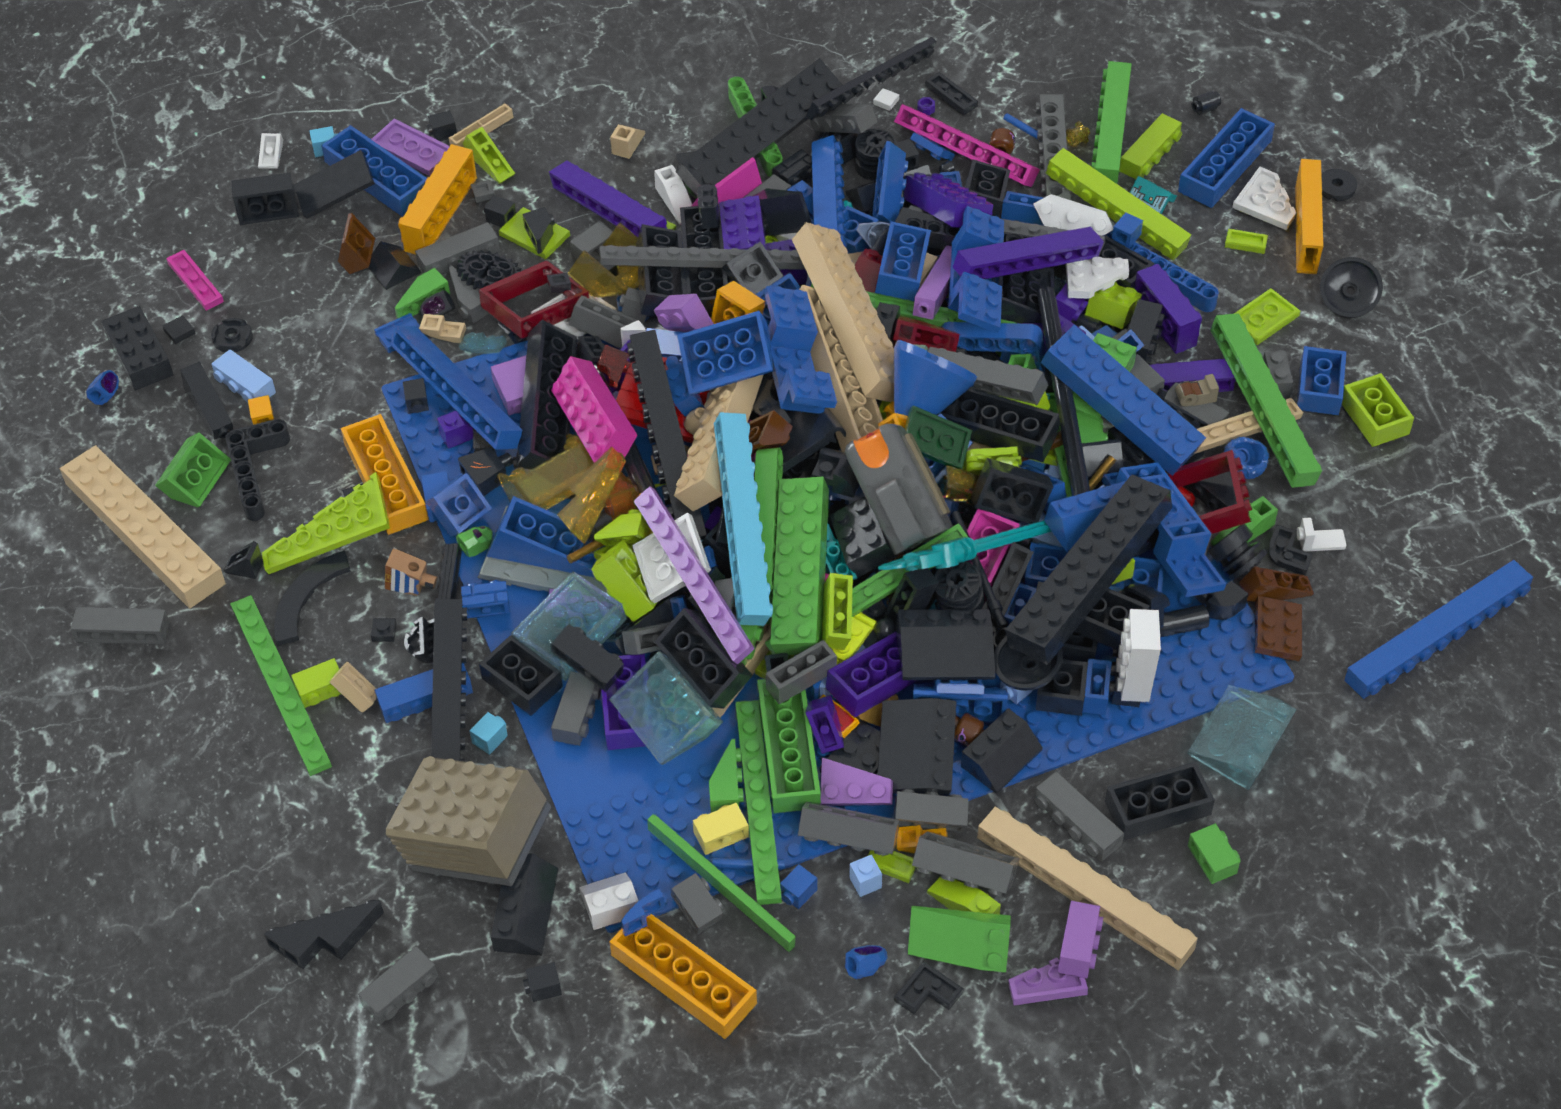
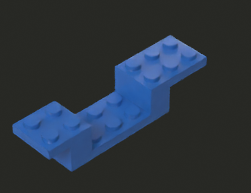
M967 206L963 212V225L952 241L948 308L958 312V319L997 333L1001 328L1002 286L992 282V278L982 279L977 275L963 272L960 277L954 270L953 264L959 250L1003 243L1004 220Z
M766 286L764 294L771 317L768 330L771 340L772 375L781 409L816 414L824 412L825 407L835 409L837 399L830 373L816 372L810 353L818 330L807 292L799 289L792 290Z
M1158 462L1120 468L1119 472L1103 475L1102 482L1105 486L1126 482L1132 474L1171 490L1172 509L1157 527L1160 533L1153 551L1154 555L1185 597L1224 591L1226 582L1205 555L1211 532Z

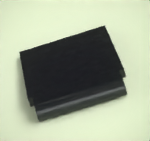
M825 407L824 412L820 414L785 410L791 419L789 424L793 427L789 433L790 438L783 446L775 447H780L782 450L783 473L830 442L837 443L834 438L835 432L840 431L846 437V430L829 408Z

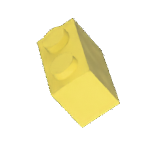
M737 803L724 805L715 812L702 814L693 820L694 834L705 855L749 837L748 823Z

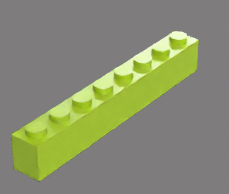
M1062 148L1049 161L1046 171L1048 176L1095 208L1106 211L1108 216L1116 223L1125 213L1143 220L1142 232L1139 238L1160 251L1164 256L1174 261L1187 247L1191 237L1190 233L1065 148Z

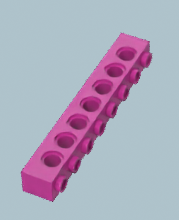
M904 104L901 105L894 121L972 160L1009 169V178L1023 185L1032 187L1040 171L1037 167Z

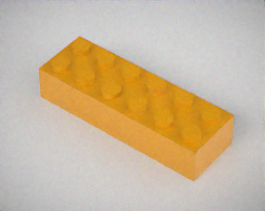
M451 144L448 150L443 153L442 159L435 165L433 173L426 179L425 185L418 191L415 200L408 206L407 212L399 220L398 227L401 232V242L405 252L416 255V250L434 244L470 190L471 184H474L477 179L473 150Z
M379 414L341 428L345 447L363 484L370 480L369 476L375 472L380 478L390 528L386 529L387 534L390 535L429 520L426 504L382 415Z
M652 914L646 917L647 927L628 936H624L621 929L609 941L611 956L724 1039L733 1032L757 1004L756 989Z

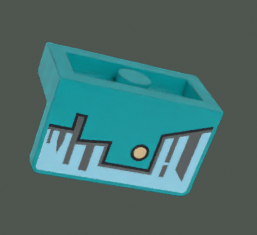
M1140 176L1137 177L1130 191L1132 195L1160 214H1162L1168 201L1174 203L1177 195Z

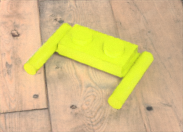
M861 612L852 617L851 640L845 650L831 648L837 655V665L856 654L872 629H874L877 621Z

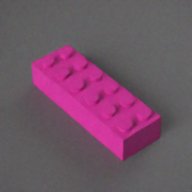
M570 356L567 363L563 366L559 378L553 384L551 391L595 465L618 470L637 434L593 363Z

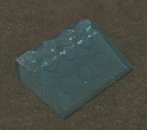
M572 572L511 634L560 670L562 679L566 681L571 671L575 672L576 670L551 653V643L568 624L573 627L577 626L592 641L597 640L603 644L624 623L627 617L622 603L575 572Z
M660 651L609 699L661 765L666 764L707 739L723 723L713 708L706 704L669 658Z
M1229 685L1187 754L1249 790L1297 709L1276 697Z

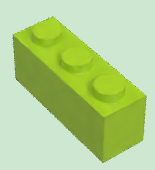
M830 573L824 583L822 640L833 649L845 650L851 640L853 576Z

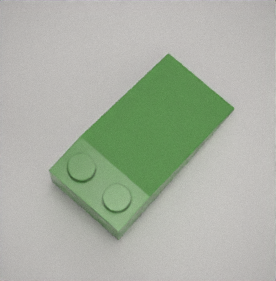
M1097 333L1093 341L1130 372L1135 363L1137 347ZM1073 391L1076 412L1100 421L1103 416Z
M912 906L908 955L978 970L1006 973L1011 916Z

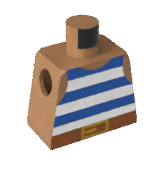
M394 548L385 565V589L417 596L420 594L423 586L434 589L438 577L426 573L427 563L424 560Z

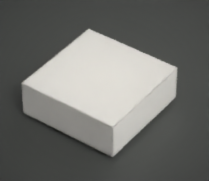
M883 88L873 99V104L890 111L898 102L899 94Z

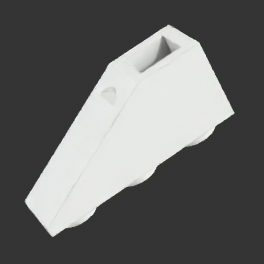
M670 165L655 170V188L679 225H681L680 207H691L692 203L682 179L675 172L674 166Z

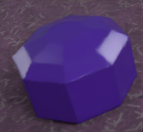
M923 97L918 100L917 110L926 115H931L935 112V101L930 97Z

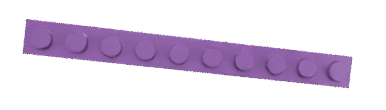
M649 486L634 500L636 506L732 661L739 664L755 649L656 490Z

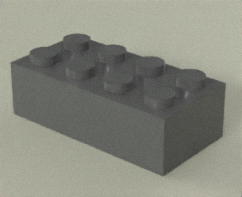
M927 831L919 837L912 866L918 867L917 871L925 874L935 872L941 874L942 879L948 881L959 879L965 881L964 885L968 887L978 888L982 886L988 888L989 893L1002 895V893L1006 894L1013 886L1020 858Z

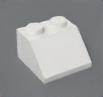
M626 873L579 887L593 930L621 922L626 913L638 902L633 884Z

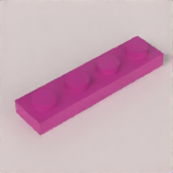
M185 250L166 258L168 265L206 311L224 302L222 295Z

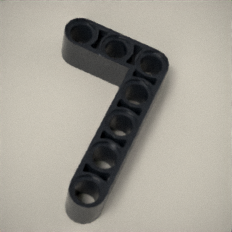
M274 419L235 429L226 435V442L242 506L247 519L251 521H258L265 515L251 455L283 447L290 442L287 424L282 419Z

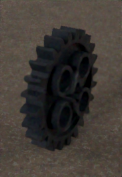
M473 250L472 254L466 252V256L461 255L456 272H458L457 276L461 277V281H467V286L473 285V289H481L521 272V268L518 267V263H512L513 259H506V255L499 256L498 252L492 254L491 251L484 253L482 250H480V253H477Z

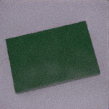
M913 405L909 410L905 425L907 434L912 433L924 457L960 471L963 468L972 430Z

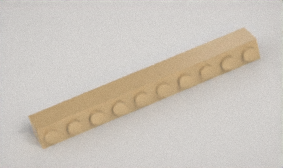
M995 806L978 826L977 838L1000 853L1020 858L1018 864L1020 867L1070 900L1100 906L1099 916L1104 917L1103 921L1178 971L1195 950L1198 938L1190 930L1181 928L1167 915L1158 913L1147 902L1138 900L1127 889L1118 887L1107 876L1098 874L1087 863L1080 862L1072 857L1067 850L1060 849L1052 844L1047 837L1040 836L1032 831L1027 824L1015 820L1007 811L1000 810Z

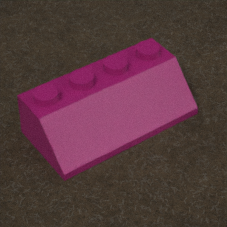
M753 157L715 185L718 193V204L726 200L744 198L762 184L756 160ZM698 198L692 206H698Z
M978 509L967 531L970 538L975 540L1018 528L1020 524L994 513ZM1013 543L977 553L991 587H993Z

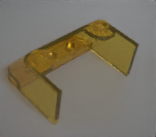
M619 223L603 246L636 247L638 237L622 223ZM585 250L567 273L583 288L588 290L591 296L598 298L626 295L628 287L633 289L639 287L638 266L617 265L620 274L615 277Z
M568 434L566 435L567 441L564 445L565 451L532 470L521 467L513 470L510 476L499 473L497 476L509 502L515 496L547 510L605 476V468L595 465L578 436Z

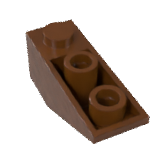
M1255 566L1239 582L1241 588L1248 593L1247 601L1253 602L1256 601L1258 596L1288 600L1308 597L1314 594L1308 576Z

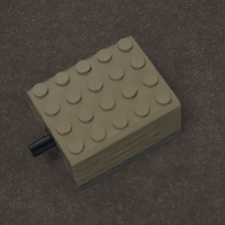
M429 756L422 760L400 803H396V811L386 827V836L391 838L392 844L396 845V849L398 852H401L403 859H407L406 863L409 864L408 866L412 871L512 886L551 809V805L546 801L547 799L526 769H518L512 766L503 767L493 764H479L472 761L463 762L453 759H440Z

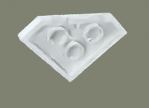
M1262 167L1257 169L1233 202L1232 207L1285 230L1288 229L1296 216L1294 207H1291L1287 192L1280 184L1278 174Z
M1053 194L1034 203L1044 226L1065 230L1091 226L1101 236L1113 231V224L1106 211Z
M1093 257L1088 260L1067 263L1068 298L1089 299L1095 295L1096 291H1104L1112 287L1115 281L1127 279L1129 275L1128 259Z

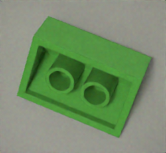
M198 432L186 439L155 486L173 500L200 507L231 459Z

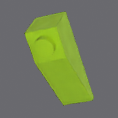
M483 127L466 135L462 145L464 148L473 150L474 161L498 184L515 175V172Z
M940 876L927 890L929 895L950 910L1000 914V903L982 890L968 887L958 880L948 881Z

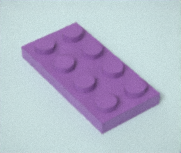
M393 119L371 139L410 167L428 176H431L435 165L440 162L443 153L450 147L396 119Z

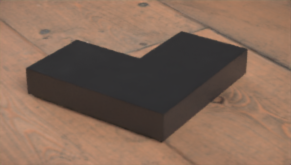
M923 961L894 996V1001L912 1014L917 1012L928 997L950 1010L963 994L964 988Z

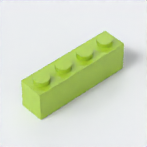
M1162 113L1121 157L1119 172L1134 179H1137L1138 176L1148 175L1153 165L1158 164L1164 153H1168L1172 145L1180 140L1182 136V122Z

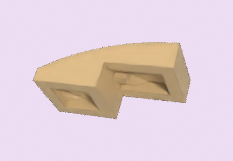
M424 314L419 330L423 334L436 339L462 343L466 325L461 322L445 321L443 315Z

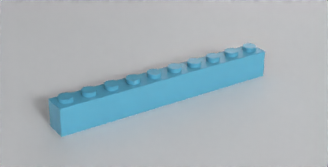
M720 412L714 422L737 621L740 625L764 626L768 619L772 617L773 605L769 602L770 584L767 583L766 578L768 565L767 562H764L765 543L761 539L763 526L762 522L759 521L758 515L760 503L756 499L755 464L751 460L750 424L747 423L746 414Z

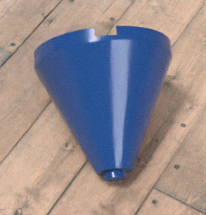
M897 340L894 346V413L908 416L910 408L914 405L938 415L972 387L977 376L947 359L929 353L925 349L902 340Z

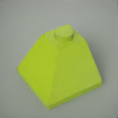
M630 510L628 514L620 515L594 535V539L607 547L614 546L621 539L627 545H631L649 536L650 528L640 510Z

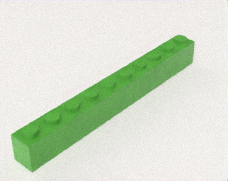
M1239 313L1216 315L1210 331L1291 487L1315 485L1322 472L1321 466L1313 455L1312 449L1304 438V434L1300 430L1286 400L1283 398L1278 384L1275 383L1270 369L1266 366L1262 354L1258 351L1253 337L1249 334L1245 322H1243Z

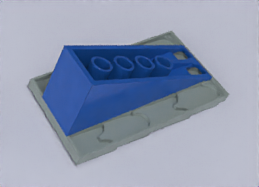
M513 496L510 504L506 506L478 578L489 581H506V585L509 586L513 584L537 591L544 590L549 592V589L617 602L608 595L606 587L602 582L597 581L591 569L597 561L593 552L573 563H569L567 560V555L593 542L585 540L581 534L580 528L585 520L559 516Z

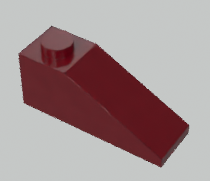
M900 316L897 320L893 340H902L915 345H926L928 349L930 347L944 348L947 351L956 352L960 334L924 321Z

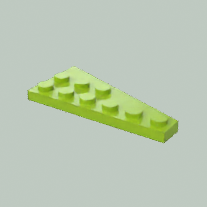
M376 472L369 476L370 480L363 485H360V483L353 488L354 491L349 495L339 497L313 516L314 519L305 526L301 524L288 538L283 537L263 551L262 557L265 571L268 574L274 573L389 529L390 524L378 474Z

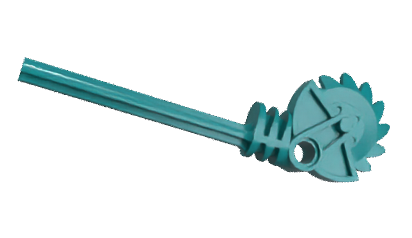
M1043 520L975 540L969 537L957 538L932 545V549L907 553L903 555L902 559L878 566V569L893 570L905 568L906 571H914L934 566L936 569L953 567L961 562L974 559L977 553L1052 531Z

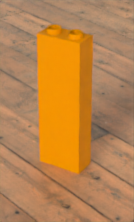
M1301 159L1295 185L1296 273L1317 274L1323 249L1321 160Z

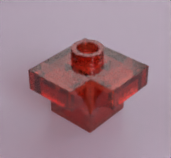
M608 345L604 346L597 370L608 376L609 386L617 388L623 373L627 374L631 364L628 361V353Z

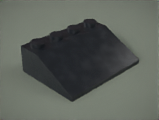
M1046 267L992 278V282L1002 286V320L1016 323H1042L1037 291L1040 288L1052 287L1055 292L1053 268Z
M989 609L898 610L895 632L903 680H995L993 629Z
M928 698L882 702L878 775L893 781V793L897 794V791L901 792L905 789L913 790L918 794L936 792L939 796H948L951 793L956 701Z

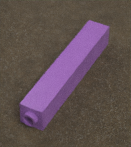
M946 245L916 294L913 316L933 320L946 299L950 287L952 246Z

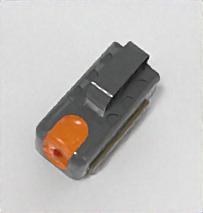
M884 424L879 429L847 444L845 448L846 458L894 555L907 553L953 527L947 515L951 512L912 433L907 434L904 427L898 424Z

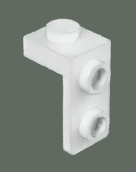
M1302 518L1300 527H1297V539L1300 540L1302 551L1346 549V541L1342 529L1314 531L1312 519Z

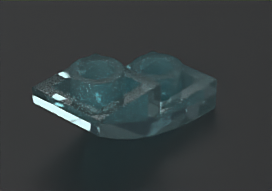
M471 332L464 336L459 348L471 353H498L506 345L507 340L504 335L498 337L492 335L486 338L484 332L477 334Z

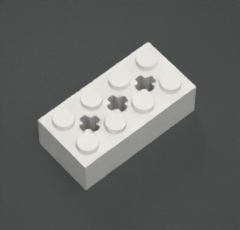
M1130 609L1128 619L1124 618V632L1121 633V645H1119L1118 651L1119 658L1116 659V672H1119L1117 691H1121V701H1150L1161 651L1159 610Z

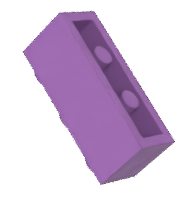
M1071 901L1058 973L1088 978L1089 968H1095L1097 954H1093L1092 951L1093 949L1098 950L1100 935H1096V931L1102 930L1104 918L1099 916L1100 906Z

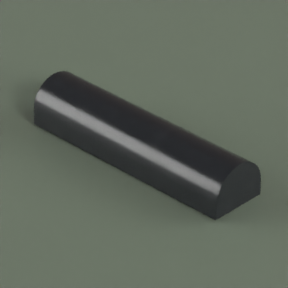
M1201 604L1164 612V627L1160 629V638L1208 628L1209 614L1206 606Z

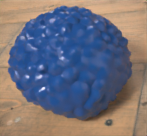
M1237 437L1224 447V452L1233 450L1235 457H1240L1243 470L1240 471H1243L1247 480L1260 476L1267 468L1269 453L1267 447L1258 440L1248 437Z

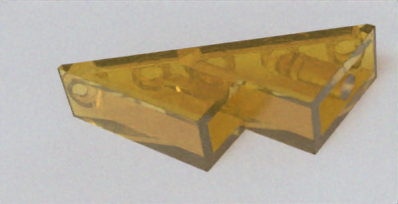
M612 446L570 487L576 496L557 514L567 528L583 544L587 542L626 462L623 454L618 453Z
M946 466L944 476L945 498L973 503L971 495L980 475Z

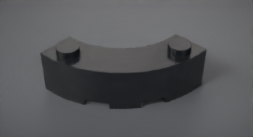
M772 372L764 374L753 405L754 411L760 417L774 410L790 423L791 419L785 410L780 407Z

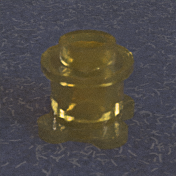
M1081 121L1075 123V128L1066 130V141L1073 147L1078 146L1081 141L1083 143L1089 142L1090 130L1082 125Z

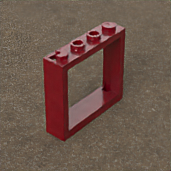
M546 260L479 289L481 307L523 339L528 337V333L541 320L554 325L570 318L577 301L581 296L589 298V291L569 277L571 290L562 292L567 297L566 299L524 318L519 317L502 304L507 300L546 284L547 275L563 273Z
M1233 450L1184 465L1173 476L1165 471L1177 488L1230 471L1237 504L1200 515L1199 518L1211 534L1251 522L1249 511L1252 510L1249 499H1246L1250 496L1246 485H1243L1246 484L1243 471H1240L1243 470L1240 457L1236 458Z

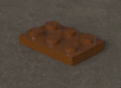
M1263 596L1257 597L1255 601V653L1300 661L1302 657V604Z

